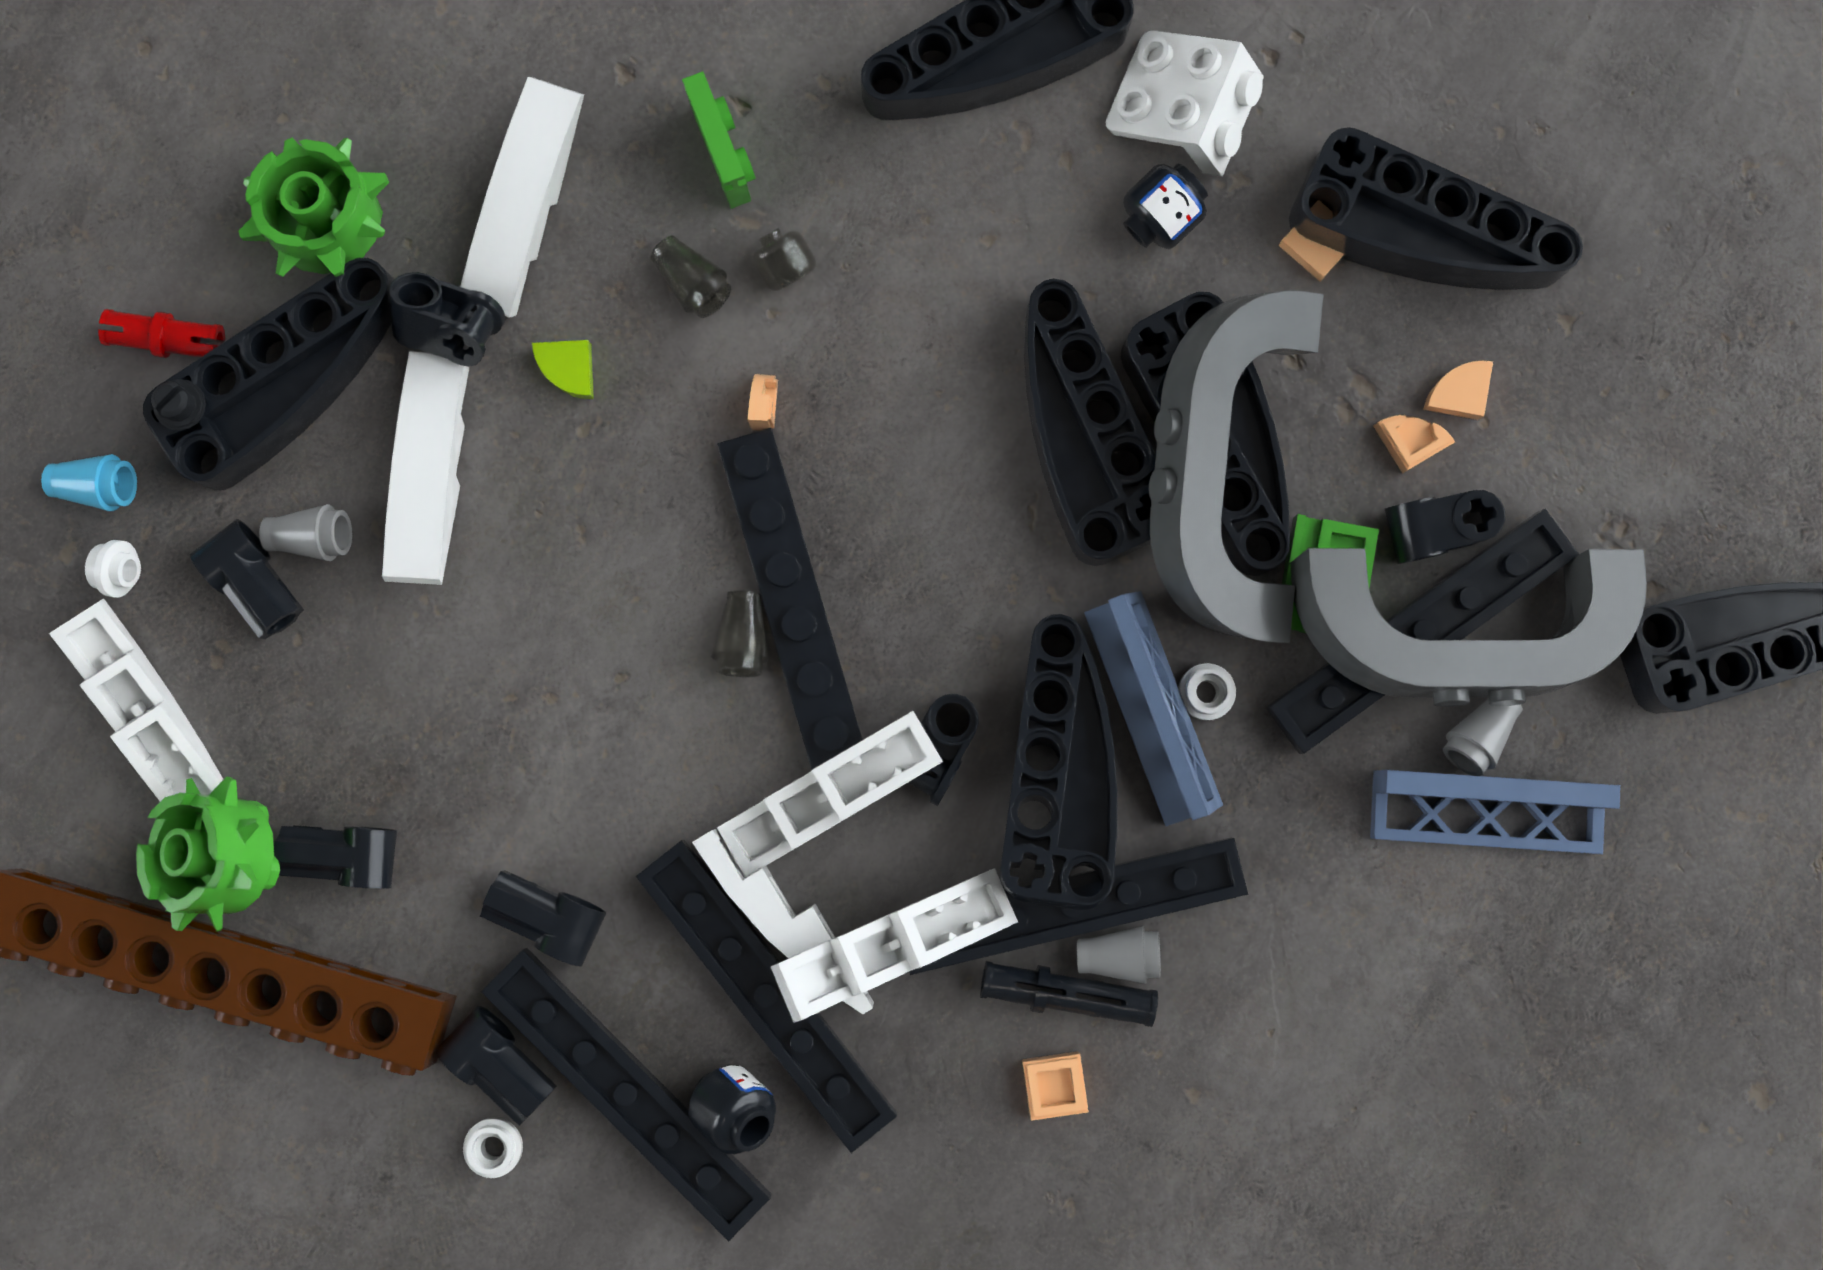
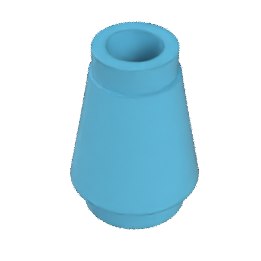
M112 454L58 464H48L44 468L41 478L42 488L47 496L106 511H115L120 506L129 505L137 491V476L134 467L128 461H122L119 457Z

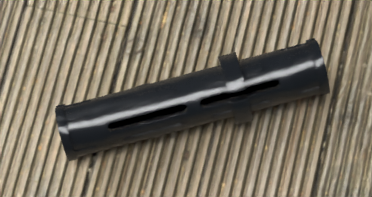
M986 961L980 989V998L988 997L1030 1005L1032 1012L1043 1013L1045 1008L1092 1017L1139 1023L1148 1027H1152L1155 1022L1158 1006L1157 990H1143L1105 983L1103 981L1053 974L1050 972V967L1038 965L1036 970L993 964V962ZM1015 983L1060 990L1062 995L1018 988L1015 986ZM1079 993L1119 1000L1121 1005L1077 998L1075 994Z

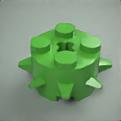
M292 137L284 141V149L281 154L276 156L272 151L266 154L252 171L251 176L244 178L243 184L247 187L245 193L246 202L251 206L252 217L238 232L243 241H268L278 252L276 274L281 277L293 266L302 271L319 274L332 273L337 277L344 274V266L347 262L356 258H363L375 243L376 238L384 236L385 229L380 226L383 211L376 196L387 186L389 180L385 173L357 171L350 161L352 140L344 138L336 147H333L326 142L308 139L299 140V143L302 145L300 146Z
M225 777L209 795L200 794L193 779H187L186 793L180 792L165 797L148 815L147 818H155V822L150 832L148 845L138 844L137 876L143 893L148 900H159L167 908L166 911L171 913L172 928L176 931H182L198 914H207L216 932L221 931L223 914H232L246 910L260 897L263 890H269L275 886L280 873V864L274 856L273 832L268 822L269 813L267 807L258 801L237 798V783L232 777Z

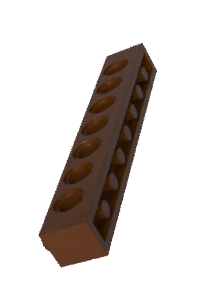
M22 868L0 870L1 958L28 961L29 957L32 956L49 961L47 970L59 975L83 977L85 972L103 977V986L114 991L137 994L141 988L160 994L158 1002L165 1006L182 1010H193L195 1005L216 1010L214 1019L235 1026H249L250 1021L267 1025L271 1027L269 1033L271 1036L289 1042L303 1043L305 1038L308 1037L327 1043L325 1051L335 1056L359 1059L362 1053L382 1059L381 1067L383 1069L401 1075L413 1076L417 1070L423 1071L437 1063L436 1049L444 1040L456 995L222 927L221 931L216 932L212 924L193 919L182 931H176L172 928L171 913L165 910ZM48 911L57 920V932L53 938L46 934L43 926V921ZM103 927L107 928L113 937V948L109 955L102 952L98 944V935ZM157 943L162 944L169 954V964L164 972L159 970L153 962L152 954ZM212 959L219 961L225 970V980L220 988L214 986L207 976V968ZM267 975L277 979L281 986V997L277 1004L270 1003L263 995L262 983ZM322 991L330 993L337 1002V1014L333 1021L323 1018L318 1012L317 998ZM376 1007L387 1010L393 1018L394 1027L389 1037L378 1034L372 1026V1014Z

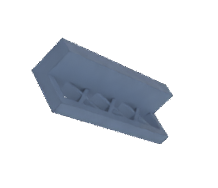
M1138 591L1119 595L1109 599V603L1084 612L1165 826L1192 818L1193 821L1210 815L1223 806V802L1142 592Z
M1373 770L1370 839L1603 854L1605 808L1620 809V785ZM1388 794L1408 795L1424 814L1406 830L1386 828ZM1421 796L1438 797L1441 799L1430 807ZM1454 799H1464L1480 816L1464 833H1453L1437 815ZM1478 800L1498 802L1487 811ZM1512 802L1521 803L1537 821L1520 837H1511L1494 819ZM1536 804L1554 806L1544 814ZM1569 806L1587 807L1586 842L1567 840L1554 826L1552 821ZM1431 821L1440 832L1419 830ZM1488 825L1497 836L1480 835L1477 833ZM1543 829H1545V831L1553 839H1540L1534 837L1538 835Z

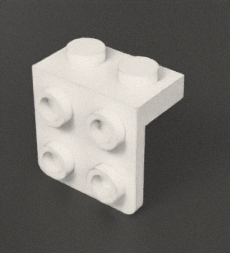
M1148 31L1140 38L1106 119V127L1115 136L1181 146L1190 155L1203 174L1223 177L1230 158L1239 149L1242 136L1241 131L1250 109L1258 102L1261 96L1264 76L1241 42Z

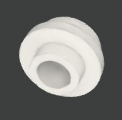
M111 540L105 544L96 545L88 554L85 563V575L88 583L93 588L98 589L103 595L110 597L126 595L136 584L141 573V564L137 552L126 541Z
M1203 663L1190 668L1182 676L1178 686L1188 714L1199 720L1207 721L1222 717L1231 709L1236 697V687L1231 675L1224 668L1211 663ZM1201 682H1209L1215 688L1216 695L1210 703L1202 702L1197 696V686Z
M496 1117L487 1118L475 1124L467 1133L463 1144V1154L467 1165L473 1172L486 1178H497L509 1173L518 1164L523 1152V1141L518 1129L511 1122ZM488 1137H497L502 1141L504 1151L501 1156H492L486 1151L485 1141Z

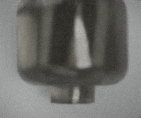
M779 228L759 239L763 247L753 254L755 267L766 286L772 291H779L812 272L816 267V260L803 236L797 231H790L782 235Z

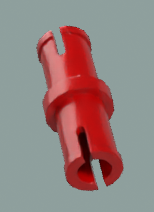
M105 309L99 319V324L123 327V332L98 329L99 340L102 345L150 350L154 357L167 358L171 353L203 357L219 345L202 343L201 338L225 340V330L221 324L211 325L175 320L171 313L156 312L154 316H146Z

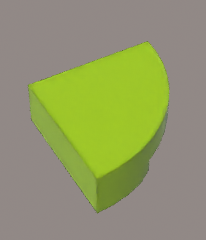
M589 340L532 343L536 363L553 385L573 397L594 399L592 347Z

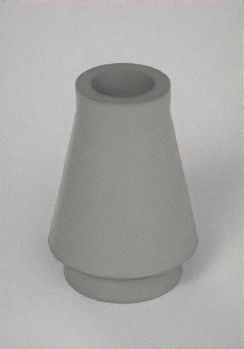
M326 504L279 517H265L260 524L259 537L261 545L266 551H281L325 561H333L337 555H346L352 543V525L348 514L344 510H335L333 506Z
M1488 698L1446 734L1448 742L1443 748L1446 758L1457 768L1473 776H1482L1486 769H1494L1514 723L1523 711L1521 704L1491 706L1489 705Z
M1144 926L1093 938L1077 939L1078 973H1091L1146 984L1147 978H1161L1159 931H1145Z

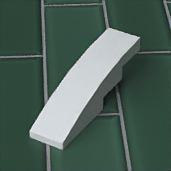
M528 77L502 144L486 192L460 285L462 288L480 291L491 296L500 304L505 316L509 318L517 315L530 261L537 260L550 205H555L558 202L584 94L533 77Z
M409 351L399 405L388 492L382 577L385 582L442 585L460 490L456 471L465 428L461 417V410L469 367L458 365L446 358L428 352Z
M104 598L49 633L85 681L80 684L81 688L115 730L110 738L160 802L167 796L180 792L186 793V780L190 778L193 779L200 794L209 795L220 784L223 778L205 746L145 654Z
M912 711L763 799V801L720 825L717 829L746 878L943 761L916 714Z
M718 829L711 830L692 842L729 897L764 937L788 959L836 938L816 904L795 915L767 866L745 878ZM868 991L843 1000L861 1014L873 1009L874 1001Z
M993 868L771 966V969L793 1022H796L852 996L864 993L911 970L923 967L1018 921L997 872Z

